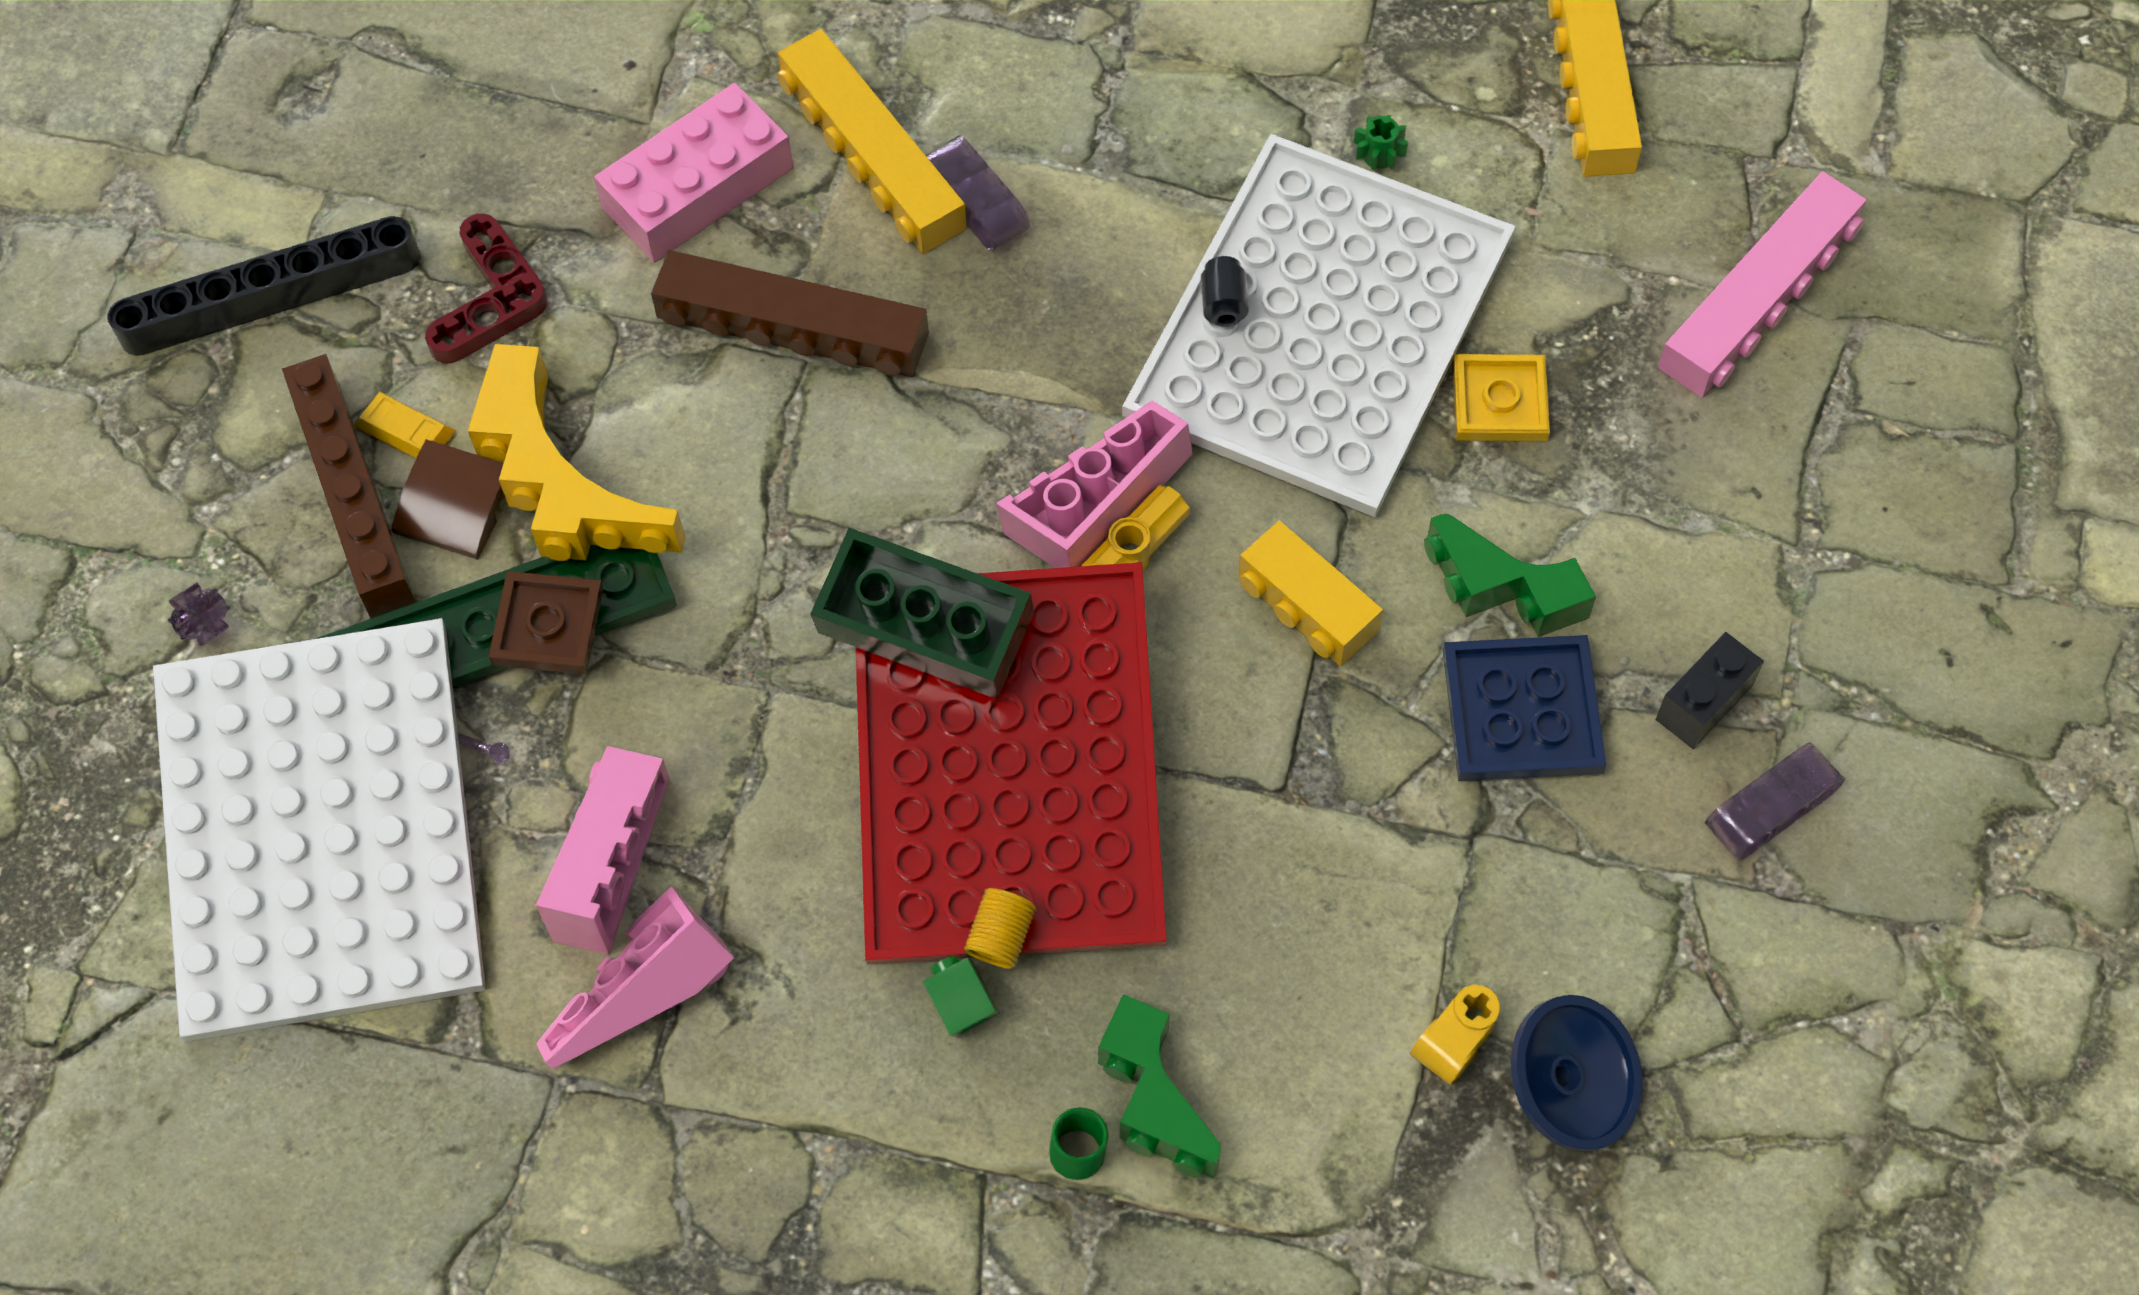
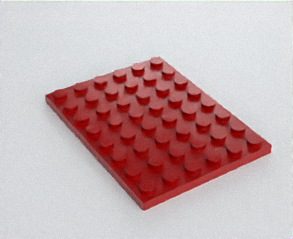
M1142 562L977 573L1030 592L1034 607L1033 617L998 699L855 647L865 961L867 964L944 960L953 955H957L959 959L974 958L966 953L964 947L967 946L968 934H971L970 930L973 929V920L978 915L977 911L981 905L980 901H983L984 890L989 888L1000 889L1021 896L1032 902L1036 907L1035 915L1030 920V928L1027 929L1028 933L1025 934L1026 938L1024 943H1022L1023 947L1020 948L1021 952L1018 953L1019 955L1167 946Z

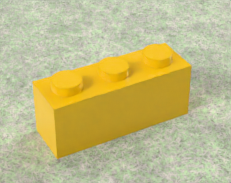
M1280 520L1240 555L1238 578L1242 587L1255 598L1261 597L1273 607L1275 615L1285 626L1289 628L1295 627L1305 635L1312 649L1321 657H1330L1341 667L1380 631L1383 609Z

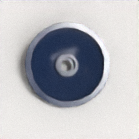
M1563 995L1548 999L1535 1006L1525 1016L1513 1041L1511 1075L1519 1104L1531 1124L1549 1141L1573 1151L1596 1150L1609 1146L1619 1140L1630 1128L1637 1115L1643 1084L1641 1063L1637 1049L1622 1022L1604 1005L1579 995Z

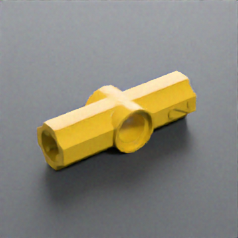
M1159 485L1129 517L1121 518L1113 523L1109 529L1108 538L1081 566L1142 562L1143 571L1146 570L1149 565L1150 556L1190 515V507L1185 503L1181 494L1173 488ZM1130 543L1139 547L1134 550H1125L1120 546Z

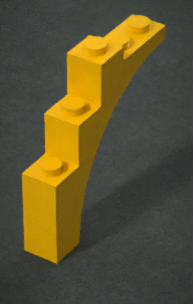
M495 344L468 433L477 455L498 462L504 461L499 482L508 506L524 511L536 510L531 532L540 556L557 561L568 559L586 560L590 545L600 546L605 549L631 548L643 549L651 553H662L664 551L682 553L686 537L678 510L645 505L610 493L582 476L560 455L545 431L544 399L549 375L540 348Z

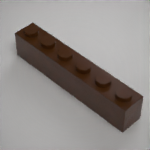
M668 250L651 292L656 317L668 324L702 328L717 336L732 335L745 338L760 346L770 344L788 348L803 356L813 354L831 358L846 366L861 365L874 368L889 376L904 375L914 377L929 334L927 309L672 250Z
M323 354L282 368L358 594L370 619L415 603V598L343 393L327 355Z

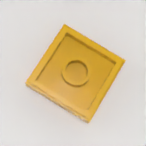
M1454 354L1452 365L1456 441H1548L1550 426L1545 355Z

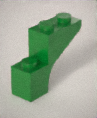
M1441 514L1431 518L1428 535L1424 539L1427 556L1433 565L1439 564L1445 575L1444 585L1448 597L1454 604L1459 602L1466 617L1516 599V606L1521 619L1526 624L1531 623L1538 637L1590 618L1596 595L1576 558L1549 565L1525 563L1512 557L1449 514Z
M1123 994L1098 1046V1064L1104 1066L1103 1070L1109 1076L1122 1082H1131L1132 1079L1139 1081L1120 1121V1138L1126 1140L1125 1145L1129 1149L1140 1155L1153 1157L1154 1153L1172 1160V1165L1178 1171L1188 1176L1200 1178L1204 1174L1214 1179L1219 1168L1221 1145L1171 1082L1162 1067L1160 1052L1169 1031L1170 1014Z

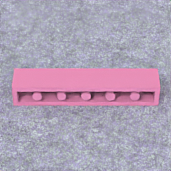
M1822 171L1665 343L1658 369L1701 398L1704 397L1713 385H1716L1718 388L1722 387L1735 369L1733 363L1741 355L1747 358L1751 355L1762 338L1760 333L1764 328L1768 326L1773 329L1785 315L1788 309L1786 304L1792 297L1799 300L1809 289L1814 280L1812 275L1818 268L1825 271L1832 264L1839 252L1838 246L1843 240L1850 243L1857 236L1865 222L1860 216L1867 199Z

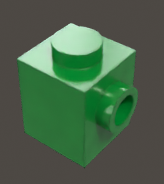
M953 955L930 967L933 976L922 981L947 1031L952 1037H957L1000 1014L973 960L968 957L960 961L957 955Z

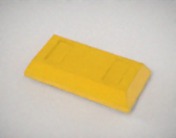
M381 391L354 424L356 429L414 459L417 458L426 439L446 445L456 432L455 429Z

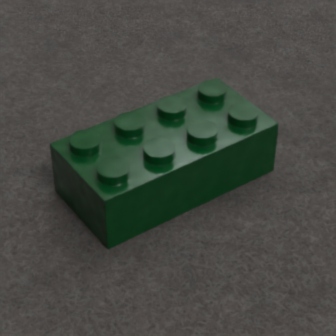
M848 528L810 615L819 634L998 699L1033 617L1034 607L1030 592Z

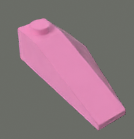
M672 886L641 914L626 931L625 934L631 941L620 955L613 960L605 957L597 967L596 971L599 974L591 991L588 994L583 992L574 996L538 1040L536 1045L545 1063L550 1068L554 1069L698 994L706 985L717 982L725 974L728 964L734 959V956L721 938Z

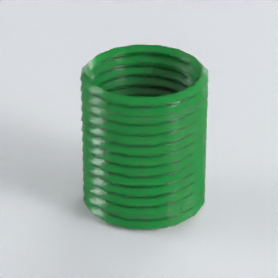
M1083 1107L1070 1108L1058 1116L1051 1132L1049 1156L1051 1164L1059 1174L1068 1179L1083 1180L1088 1179L1099 1171L1104 1162L1109 1137L1107 1124L1103 1118L1092 1109ZM1082 1131L1094 1137L1099 1148L1089 1156L1075 1157L1063 1151L1058 1140L1068 1132Z

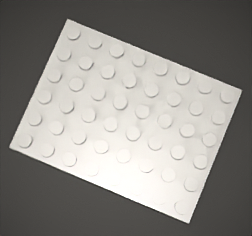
M1270 134L1122 406V416L1128 417L1153 400L1188 422L1191 444L1376 518L1453 361L1454 354H1456L1514 236L1516 226ZM1219 256L1236 258L1246 272L1249 312L1243 320L1230 327L1217 326L1208 321L1203 315L1201 274L1205 270V264L1210 259Z
M442 618L153 665L179 1037L184 1042L486 991L447 632Z

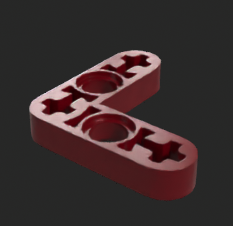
M477 213L466 218L460 226L459 234L467 254L492 289L435 320L428 326L425 332V340L432 357L444 364L462 360L537 318L547 307V297L541 280L498 221L485 213ZM482 232L483 235H488L491 243L489 249L486 250L482 240L478 236H474L476 233ZM509 259L515 262L513 269L507 273L498 274L491 270L492 266L499 260ZM526 293L529 297L532 296L533 298L525 301L522 297L519 298L518 296ZM506 302L508 309L511 308V312L507 314L502 304ZM485 311H492L498 314L496 322L492 325L479 326L475 323L476 317ZM464 324L468 325L469 331L471 333L468 336L466 334L465 329H462V326ZM448 336L455 342L447 345L445 342H441L440 339Z

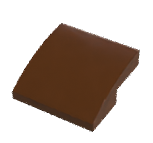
M426 439L405 483L392 523V532L478 560L497 523L494 511L504 494L499 482L504 463Z

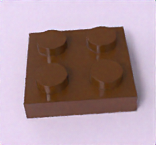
M507 571L488 656L491 664L587 675L604 590L601 580Z

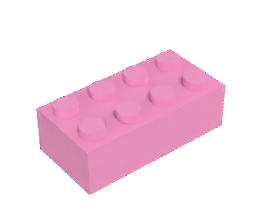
M734 82L595 175L594 180L601 207L655 263L664 257L668 250H674L793 168L789 136Z

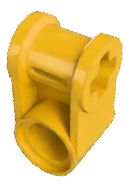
M1473 984L1463 988L1440 1017L1436 1018L1424 1031L1412 1048L1410 1055L1452 1086L1473 1060L1479 1047L1490 1035L1495 1025V1021L1500 1013V1003L1495 993L1483 985ZM1476 1007L1483 1012L1482 1016L1478 1015L1473 1020L1466 1017V1012H1471Z

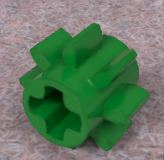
M1391 115L1374 118L1368 116L1366 129H1355L1353 142L1357 145L1355 158L1357 160L1364 159L1365 163L1371 167V170L1387 167L1393 169L1396 156L1406 157L1407 154L1406 126H1398L1397 122L1391 118Z

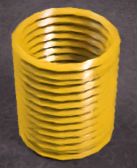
M989 888L984 890L983 901H980L981 905L977 911L978 915L973 920V929L970 930L971 934H968L967 946L964 949L966 953L978 960L994 966L1011 969L1016 967L1015 963L1018 962L1017 958L1020 957L1018 953L1021 952L1020 948L1023 947L1022 943H1024L1026 938L1025 934L1028 933L1027 929L1030 928V920L1035 915L1036 907L1032 902L1021 896L1004 890Z

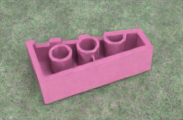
M1152 400L1103 432L1104 438L1090 448L1085 449L1082 446L1068 455L1069 461L1049 475L1044 471L1030 480V487L1014 498L1009 494L998 501L996 505L1003 533L1054 568L1081 566L1108 538L1109 529L1113 523L1121 518L1129 517L1159 485L1164 486L1193 455L1188 422Z
M607 746L601 761L594 763L590 773L588 790L576 812L575 819L536 903L542 922H544L553 942L602 954H610L670 779L662 758Z

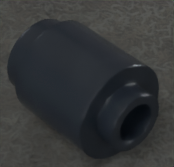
M1219 256L1210 259L1205 264V270L1201 274L1203 315L1208 321L1217 326H1234L1243 320L1249 312L1246 272L1236 258Z

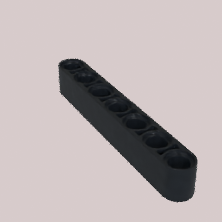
M397 216L385 217L123 298L110 307L107 320L124 351L135 356L146 355L406 274L418 265L420 250L408 221Z

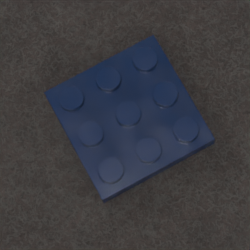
M1588 635L1444 642L1443 659L1458 781L1604 774L1606 759Z

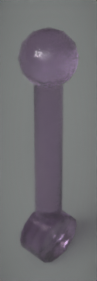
M458 733L460 744L490 754L491 759L495 763H505L510 757L509 748L504 743L499 742L490 745Z

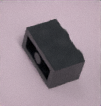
M1725 631L1665 694L1655 720L1694 749L1753 687L1764 660Z

